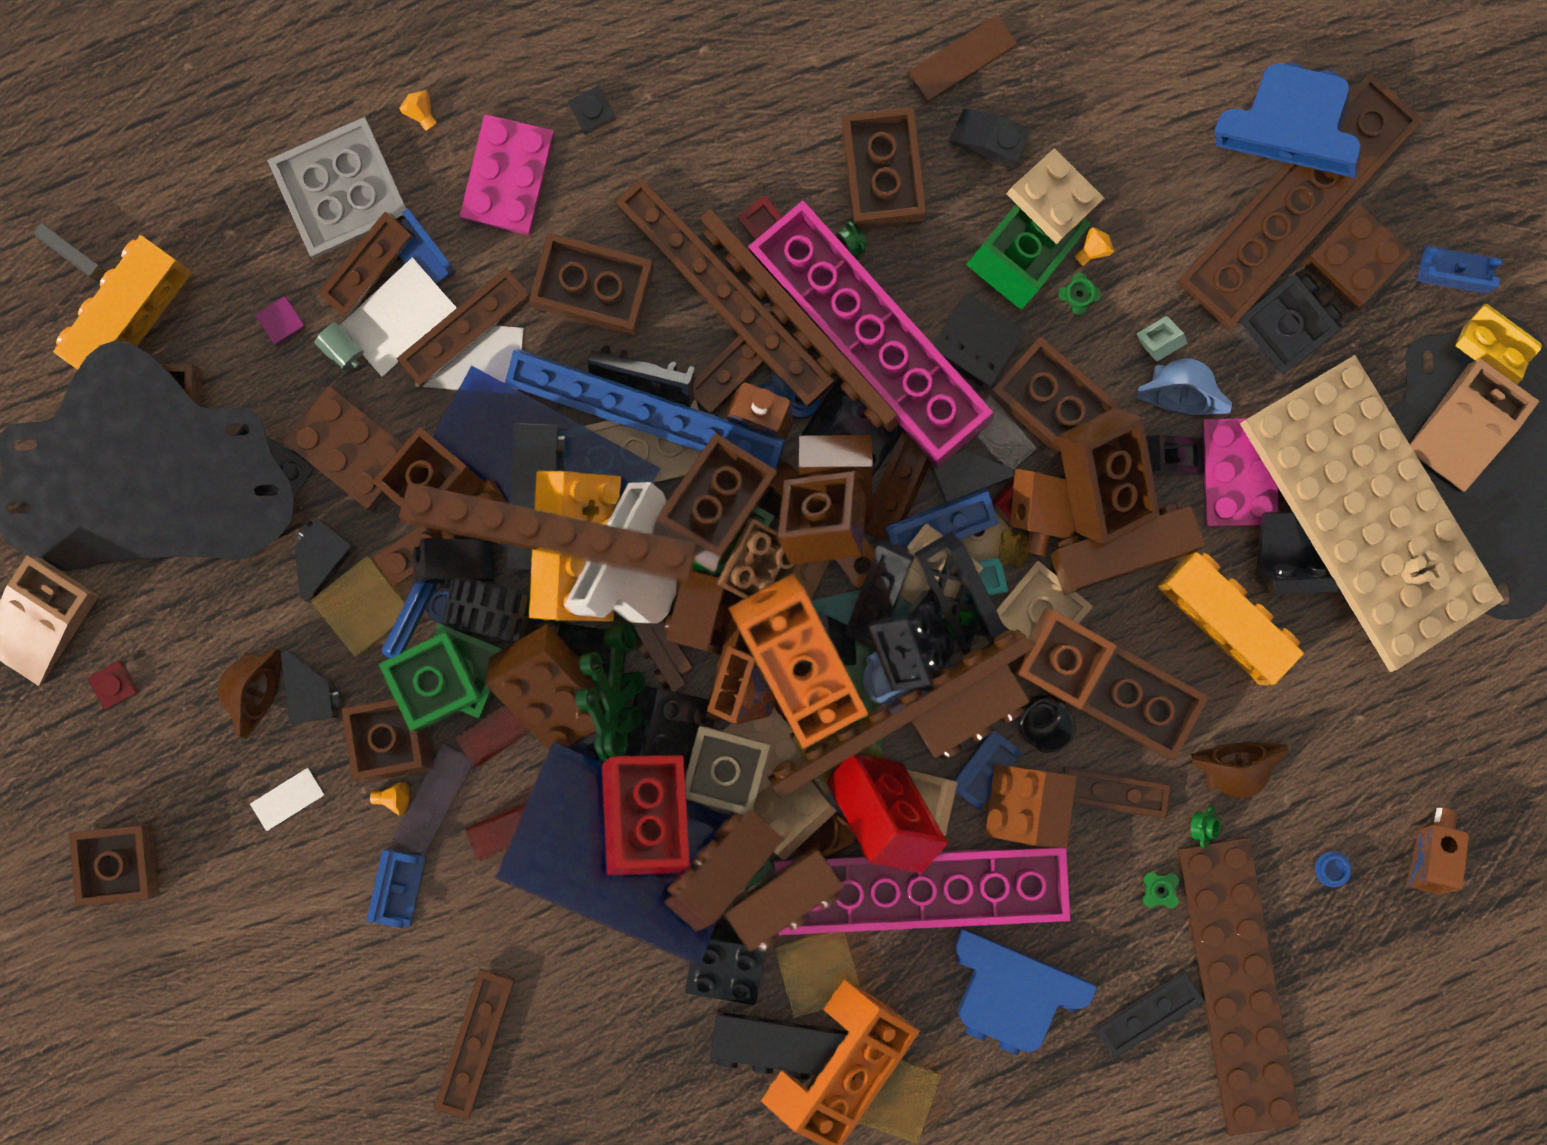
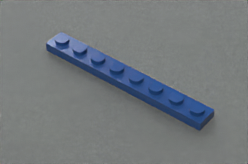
M518 348L513 350L504 383L522 391L700 452L703 451L714 433H717L776 471L786 442L785 439Z

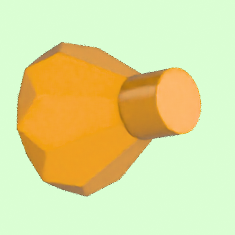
M427 90L408 94L399 107L400 111L404 115L420 122L425 131L437 124L431 115L430 95Z
M1093 226L1088 231L1083 248L1074 256L1084 266L1091 259L1110 256L1115 251L1109 235Z
M406 781L397 782L385 790H372L370 794L371 804L384 805L397 815H405L409 809L411 795Z

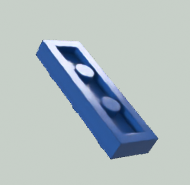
M983 488L884 528L891 545L898 543L907 547L925 523H928L943 536L951 531L960 540L998 525L999 522L989 493Z

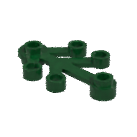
M628 622L613 624L604 633L605 645L611 650L608 679L602 667V658L597 652L584 653L579 659L581 672L584 675L592 676L597 690L595 688L578 690L576 704L581 711L589 712L598 733L595 738V749L600 758L605 762L610 757H623L626 754L628 748L626 736L634 728L640 727L642 723V713L638 707H624L637 693L643 692L645 688L644 676L639 671L625 673L622 679L624 652L632 651L637 640L635 629ZM599 695L606 709L605 715L599 704Z

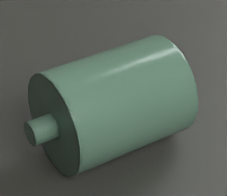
M336 322L325 328L315 339L314 343L342 372L351 366L356 369L360 365L358 360L363 355L364 350Z

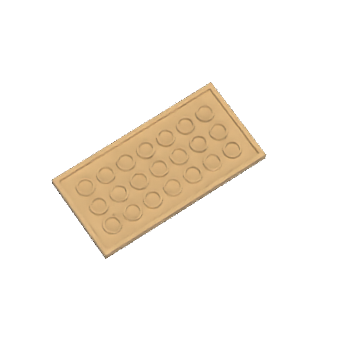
M1356 355L1240 423L1331 576L1335 578L1336 584L1389 672L1398 670L1504 601Z

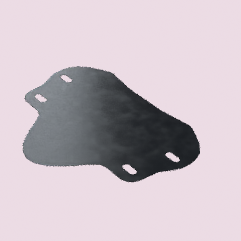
M1505 316L1542 343L1541 350L1528 363L1523 379L1517 384L1539 400L1538 404L1519 430L1465 492L1421 460L1419 461L1496 588L1498 589L1500 582H1506L1509 586V604L1507 606L1497 604L1484 614L1496 619L1514 620L1531 616L1540 611L1547 603V348L1539 335L1525 322ZM1463 327L1451 333L1418 338L1408 347L1406 352L1407 390L1404 398L1389 411L1409 444L1466 366L1475 361L1455 346ZM1427 350L1433 353L1434 371L1430 375L1424 373L1422 354Z
M112 341L98 346L87 355L76 371L63 401L53 418L43 422L12 424L5 428L0 435V532L7 543L24 556L40 557L59 570L69 571L112 561L198 556L239 560L249 558L278 539L290 524L293 514L294 501L290 482L271 455L265 429L259 416L252 410L244 407L207 409L199 406L160 363L146 351L130 343ZM246 424L249 426L250 432L246 435L230 436L226 433L225 429L228 425ZM33 439L37 443V448L35 450L17 451L13 443L16 440ZM260 485H275L278 487V494L274 496H257L254 488ZM13 502H27L30 505V510L26 513H10L7 510V505Z

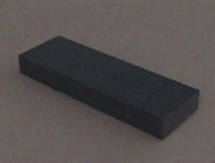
M1183 969L1093 1028L1111 1057L1116 1059L1196 1008L1205 1000L1187 972Z

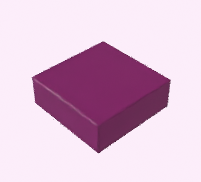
M286 296L255 315L275 346L280 345L306 328Z

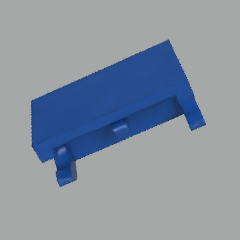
M1424 246L1417 282L1488 294L1499 288L1500 278L1495 277L1497 266L1501 265L1502 259Z
M994 730L982 739L952 779V781L957 782L955 792L980 810L991 795L995 764L1013 766L1022 755L1021 750Z
M389 847L382 850L366 921L398 928L411 926L427 856Z

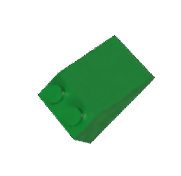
M1015 204L966 265L1021 310L1039 291L1091 223L1084 218L1056 244Z

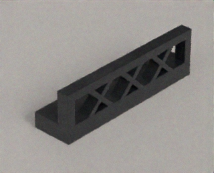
M951 531L913 553L936 600L939 601L942 607V612L963 655L971 651L970 646L975 634L986 636L989 645L982 648L983 650L994 643L993 640L996 636L1006 631L965 544ZM944 550L947 558L943 569L930 568L927 559ZM948 579L959 581L961 584L956 598L947 597L943 594ZM961 607L970 608L974 611L969 626L958 624L956 621Z

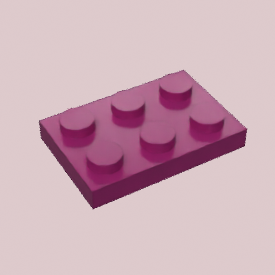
M484 114L460 219L530 236L555 134L554 131Z
M1248 418L1204 419L1201 421L1205 527L1261 526L1262 514L1264 512H1279L1278 486L1240 425L1241 422Z

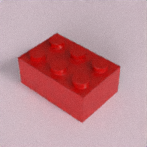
M856 753L844 760L826 781L834 795V801L841 808L848 821L849 829L858 839L863 849L864 857L870 863L922 873L948 845L946 838L903 763Z
M683 756L610 757L602 765L607 875L682 872L689 867Z

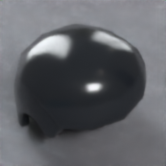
M1048 694L1046 696H1035L1029 700V703L1022 706L1025 713L1018 717L1020 733L1023 734L1026 742L1035 746L1042 753L1061 751L1071 743L1076 732L1074 716L1065 702Z

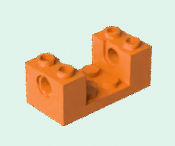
M794 573L729 607L802 748L815 743L868 714L805 590ZM800 660L812 662L810 672L804 676L793 674V667Z
M843 980L838 989L833 993L823 1010L845 1027L849 1034L838 1046L836 1053L823 1072L819 1074L814 1085L807 1088L795 1077L781 1070L761 1100L794 1132L820 1145H843L920 1033L917 1028L885 1002L846 980Z

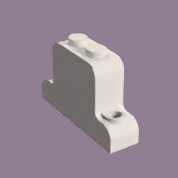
M651 482L628 483L607 525L652 534L656 518L666 505L663 492ZM587 562L564 606L578 616H598L602 618L614 610L630 623H659L670 612L671 603L677 594L676 584L678 581Z

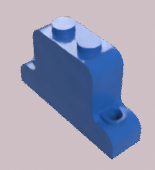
M1286 63L1285 65L1273 64L1265 70L1253 107L1250 110L1230 109L1220 115L1214 131L1216 146L1356 178L1361 163L1360 143L1354 135L1341 132L1349 108L1348 83L1333 71H1312L1296 63Z
M960 926L954 940V949L958 954L956 961L973 969L958 1005V1014L962 1022L967 1026L965 1032L983 1041L986 1040L987 1036L999 1040V1047L1012 1054L1019 1055L1020 1050L1025 1052L1037 1050L1042 1045L1055 1011L1059 1006L1076 1012L1077 1009L1087 1007L1096 992L1097 986L1090 981Z

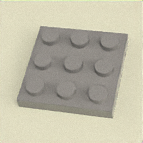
M365 117L267 160L312 259L364 237L384 212H389L398 221L406 218L402 213L407 209Z

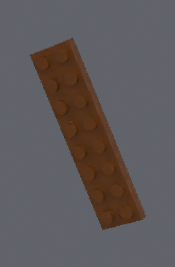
M1370 72L1349 94V108L1341 132L1357 137L1360 143L1361 163L1356 178L1286 163L1177 283L1230 330L1423 119Z
M1243 837L1209 843L1208 848H1202L1201 845L1178 848L1177 855L1202 996L1205 1000L1204 1007L1227 1134L1235 1136L1299 1125L1301 1122L1250 838Z

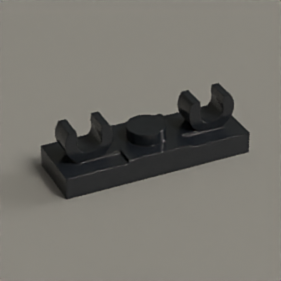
M605 345L600 352L591 351L587 359L588 370L591 374L691 407L694 401L693 383L695 381L693 366H689L686 373L677 372L676 362L672 361L667 369L647 361L628 358L627 350L624 349L621 351L620 356H613L608 345Z
M883 540L878 544L844 635L875 649L868 625L872 620L892 617L915 558L914 555L909 553L910 549L898 543L891 545Z

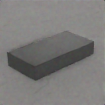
M40 223L34 231V236L94 280L101 281L107 270L46 225Z

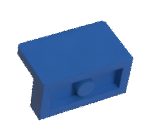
M407 208L402 212L406 218L400 221V223L411 231L415 237L399 256L405 264L413 257L438 286L454 274L456 270Z

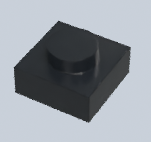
M600 85L568 101L584 135L616 120Z

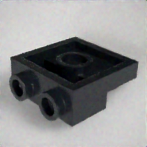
M1296 272L1239 320L1283 375L1343 327L1338 322L1343 318L1342 314L1331 301L1324 305L1316 295L1320 290L1319 286L1307 273L1301 277Z

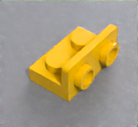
M1484 304L1463 327L1455 346L1475 361L1481 358L1512 382L1518 384L1524 377L1528 363L1541 350L1542 343L1493 307Z

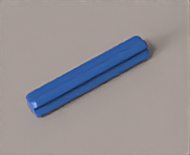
M414 584L382 648L384 656L390 659L405 652L438 584Z

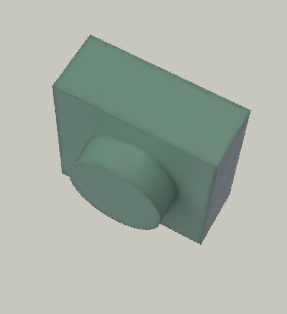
M1168 316L1163 317L1137 333L1140 344L1156 361L1161 360L1187 344L1184 333Z

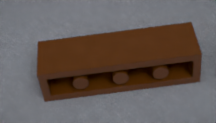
M1177 504L1164 507L1159 510L1160 516L1105 544L1092 539L1080 541L1078 536L1059 542V549L1054 551L1050 558L1064 596L1196 553L1206 545L1191 505L1179 509Z

